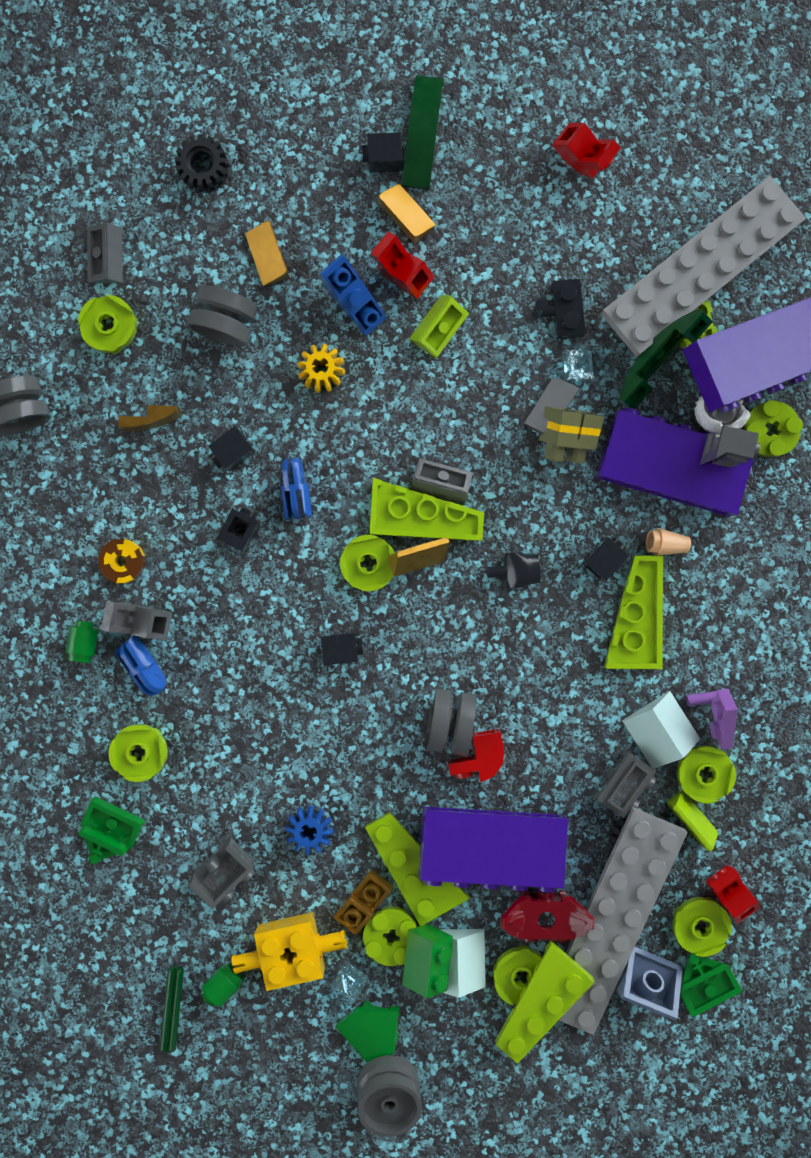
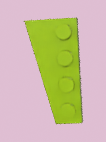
M373 478L370 535L436 539L446 537V539L483 541L484 512Z
M632 556L604 665L605 669H663V556Z
M391 812L365 825V829L420 926L470 899L463 889L453 886V882H442L441 886H429L425 884V881L420 880L418 875L420 844Z
M551 940L545 948L546 952L541 961H538L534 968V974L529 983L522 990L517 1005L511 1010L496 1038V1046L517 1064L594 983L593 976Z

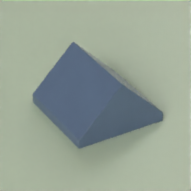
M634 947L618 981L616 990L621 999L675 1021L678 1019L683 966Z

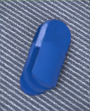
M294 457L291 463L290 458H286L282 462L284 486H281L284 519L290 520L292 513L295 519H300L303 516V511L306 518L312 517L309 484L305 483L302 461Z
M132 636L115 650V654L141 692L154 696L165 688V676L139 636Z

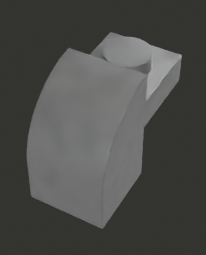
M106 601L101 630L132 634L149 639L167 640L172 612L140 605Z

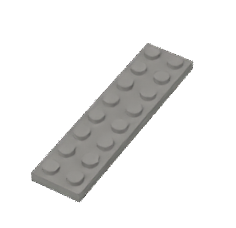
M769 176L607 306L600 314L633 354L638 357L653 344V338L664 328L698 308L806 218L775 180Z
M632 807L586 907L589 914L595 918V929L590 930L589 933L582 937L571 940L566 950V954L593 976L594 983L559 1021L594 1035L685 840L687 831L684 828Z

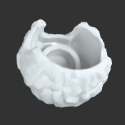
M702 397L696 402L697 406L695 407V416L698 423L705 431H709L712 434H720L723 425L738 429L742 428L750 418V413L742 405L743 400L737 402L739 407L723 414L720 409L709 413Z

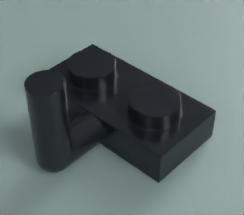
M580 278L552 281L553 305H547L543 299L537 300L532 310L533 316L536 318L554 316L556 339L584 337L586 329Z

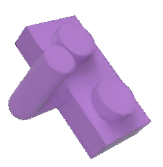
M729 689L686 695L687 706L712 703L714 722L710 723L712 738L718 740L721 750L732 749L738 709Z

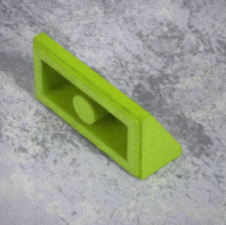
M441 295L409 339L437 359L469 313L451 296Z
M682 790L667 801V806L699 844L707 851H712L718 835L717 830L687 794Z

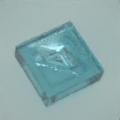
M566 351L562 353L565 381H590L594 379L591 351Z
M345 961L329 987L351 1003H355L369 977Z

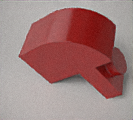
M568 123L552 144L567 164L580 174L593 178L599 170L609 167L614 161V156L621 149L615 140H598L586 123Z
M389 231L370 253L378 263L377 269L398 288L416 299L419 298L435 278L424 261L408 253L397 236Z
M499 728L473 733L472 742L475 755L447 760L450 776L456 775L457 779L473 776L474 771H478L480 782L492 778L500 770L504 760V747Z
M728 864L705 881L737 925L760 908L756 898L743 884L739 873L734 867L730 868Z

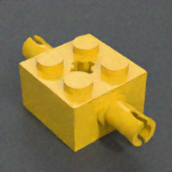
M313 912L258 924L254 933L256 951L232 955V966H236L233 968L235 974L260 968L263 973L266 991L323 979L325 971L323 953L347 949V938L344 937L346 936L345 931L341 930L320 936L317 932ZM290 948V951L295 953L290 954L289 952L285 951V949Z

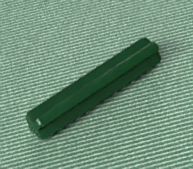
M170 966L167 970L159 1044L161 1052L171 1053L176 1047L184 969L181 966Z

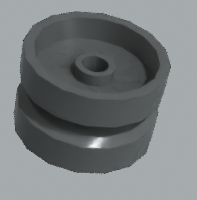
M210 285L197 286L193 301L200 309H193L189 312L186 326L190 330L218 342L240 347L247 346L251 332L245 324L254 322L258 310L257 304L229 290Z
M16 376L0 380V437L35 429L50 420L51 415L47 403L38 400L43 392L36 377Z
M436 688L433 705L430 706L428 717L427 751L442 753L446 747L448 736H451L450 750L452 754L467 757L473 734L476 694L461 692L457 697L455 709H452L453 695L451 691Z
M392 1055L374 1058L363 1066L357 1079V1106L361 1124L368 1131L378 1136L387 1137L401 1135L412 1129L420 1119L422 1111L420 1085L416 1068L408 1060Z

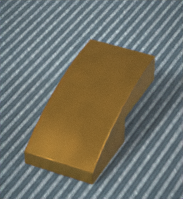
M147 405V417L119 416L118 427L125 432L149 430L173 422L182 416V411L177 406Z

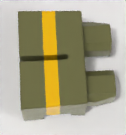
M545 406L543 418L548 419L546 433H543L539 438L540 441L546 442L544 458L562 462L565 448L568 447L565 460L584 464L587 449L596 450L604 416L588 411Z

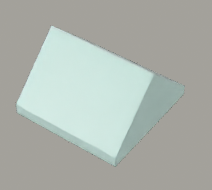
M670 691L622 720L652 769L684 758L700 740Z
M484 929L442 930L453 936L447 991L443 993L460 998L485 988Z

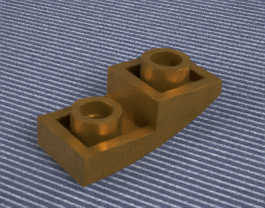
M371 868L333 918L356 935L373 916L375 909L392 891L393 885Z

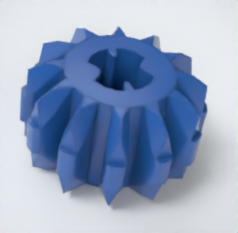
M309 805L306 814L304 809L299 807L297 809L298 816L293 814L289 816L288 820L292 824L287 825L285 831L292 833L287 839L288 843L298 842L295 846V851L298 852L304 846L305 854L310 855L312 847H314L317 853H320L322 851L321 843L327 846L330 844L331 840L326 835H332L334 828L327 826L332 821L331 817L321 818L325 811L323 808L319 809L318 813L315 814L314 806ZM306 825L309 828L315 827L313 835L310 832H304Z

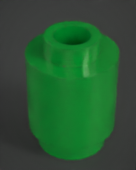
M76 621V625L69 626L66 646L67 660L91 663V657L95 656L99 630L93 628V622Z
M232 963L221 966L202 985V998L209 1006L214 1007L216 1005L217 1007H222L241 987L244 976L242 972L234 973L233 968L236 966H232Z

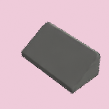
M108 222L87 227L88 283L109 284L121 283L123 281L121 227Z
M553 376L524 422V425L540 435L546 433L548 419L543 418L545 406L567 409L579 388Z
M419 458L411 490L463 506L468 495L473 473Z

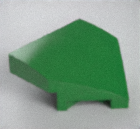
M95 796L89 803L81 822L82 828L78 832L79 836L84 838L90 852L88 857L91 864L98 863L102 859L111 856L124 855L128 849L134 846L145 820Z
M690 953L682 974L680 996L692 1018L743 992L728 964Z
M365 1000L362 1007L358 1006L338 1021L335 1027L368 1063L374 1058L394 1054L399 1039L398 1017L400 1007L391 1005L388 1009L373 1006L370 1001Z

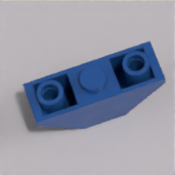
M343 254L338 256L320 273L325 289L364 335L367 336L387 318Z

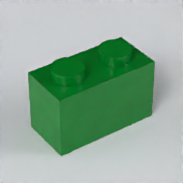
M430 924L409 929L402 985L425 998L446 992L453 936Z

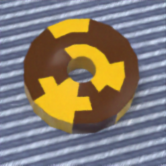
M114 539L101 549L98 556V566L101 573L108 580L115 583H129L136 580L142 574L145 567V555L142 548L135 542L128 539ZM124 556L126 559L124 566L118 564V558Z

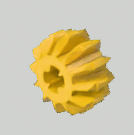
M322 344L321 351L319 352L316 346L312 345L311 351L313 354L310 355L303 351L302 357L306 361L297 363L298 368L303 370L298 376L300 380L307 379L305 382L307 389L315 384L316 393H320L322 385H325L326 390L330 392L332 391L330 383L333 382L339 386L341 381L337 376L345 375V369L339 367L344 364V359L342 357L336 358L338 351L335 348L327 353V344ZM326 364L327 371L325 373L323 371L317 373L316 366Z

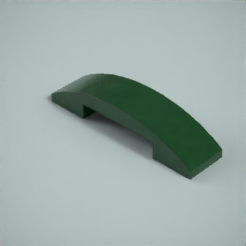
M416 75L402 187L430 190L444 78Z
M697 309L680 317L664 328L653 338V344L643 351L634 362L625 379L620 399L632 409H636L653 390V387L646 381L685 338L691 343L695 342L713 321L701 309Z

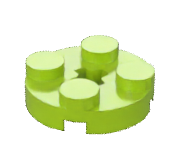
M105 295L106 297L92 298L84 304L79 313L78 324L80 325L81 336L93 349L103 353L117 354L134 339L138 320L130 306L119 297ZM113 318L112 323L114 327L103 331L102 320Z
M769 400L749 411L750 418L743 425L742 430L759 433L757 442L760 443V450L758 456L765 458L778 457L790 452L796 446L800 439L803 423L789 405ZM767 423L770 425L774 423L777 426V435L772 434L768 436L766 434L768 432V428L765 427Z
M362 535L356 537L345 547L341 555L340 568L342 575L348 583L362 591L379 590L393 578L388 557L395 552L385 540L377 536ZM370 555L371 559H376L377 565H373L372 571H367L366 567H361L360 562L365 561L364 556Z
M134 724L122 729L115 739L112 740L109 747V761L115 772L118 771L120 775L124 776V779L131 782H142L152 778L163 769L168 755L167 744L160 730L146 724ZM136 745H140L141 749L145 750L142 760H137V756L131 754V751L136 749Z
M700 745L692 748L684 758L680 759L677 766V780L679 787L690 798L700 803L710 804L719 801L718 799L732 791L736 781V769L724 751L713 746ZM705 767H709V771L713 773L712 778L707 777L706 782H703L699 773Z
M694 897L688 899L673 912V933L678 943L686 951L694 953L696 956L709 957L719 953L726 946L725 942L732 931L731 920L725 909L712 898ZM700 920L709 923L705 927L706 932L704 933L695 930V926Z
M387 906L376 912L364 926L363 943L367 955L377 963L385 966L404 965L408 930L418 927L412 915L405 909L396 906ZM390 929L396 930L395 935L399 937L393 943L387 942V938L383 937L384 933L388 934L390 932Z
M521 945L507 950L498 958L493 967L494 985L497 993L506 1003L513 1006L514 1004L517 1005L522 990L527 986L534 974L533 970L538 961L542 959V956L537 951L530 949L528 946ZM518 971H527V982L523 983L521 980L516 982L514 980L517 977L516 973Z

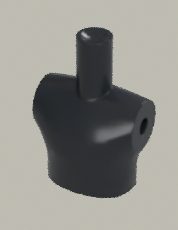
M522 552L505 553L504 566L486 568L487 578L505 577L507 589L523 588L531 584L540 583L541 579L538 554H525Z

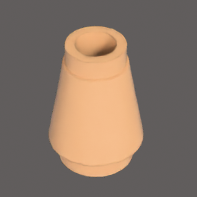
M661 528L650 530L646 538V549L648 552L653 553L654 556L688 553L691 548L690 537Z

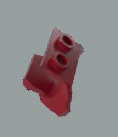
M537 889L536 893H529L526 890L522 891L521 896L500 917V929L505 930L508 935L526 942H536L539 939L565 942L567 940H575V938L586 935L590 930H594L595 918L573 897L566 895V891L559 890L558 893L542 892ZM544 912H550L554 915V924L539 925V916Z

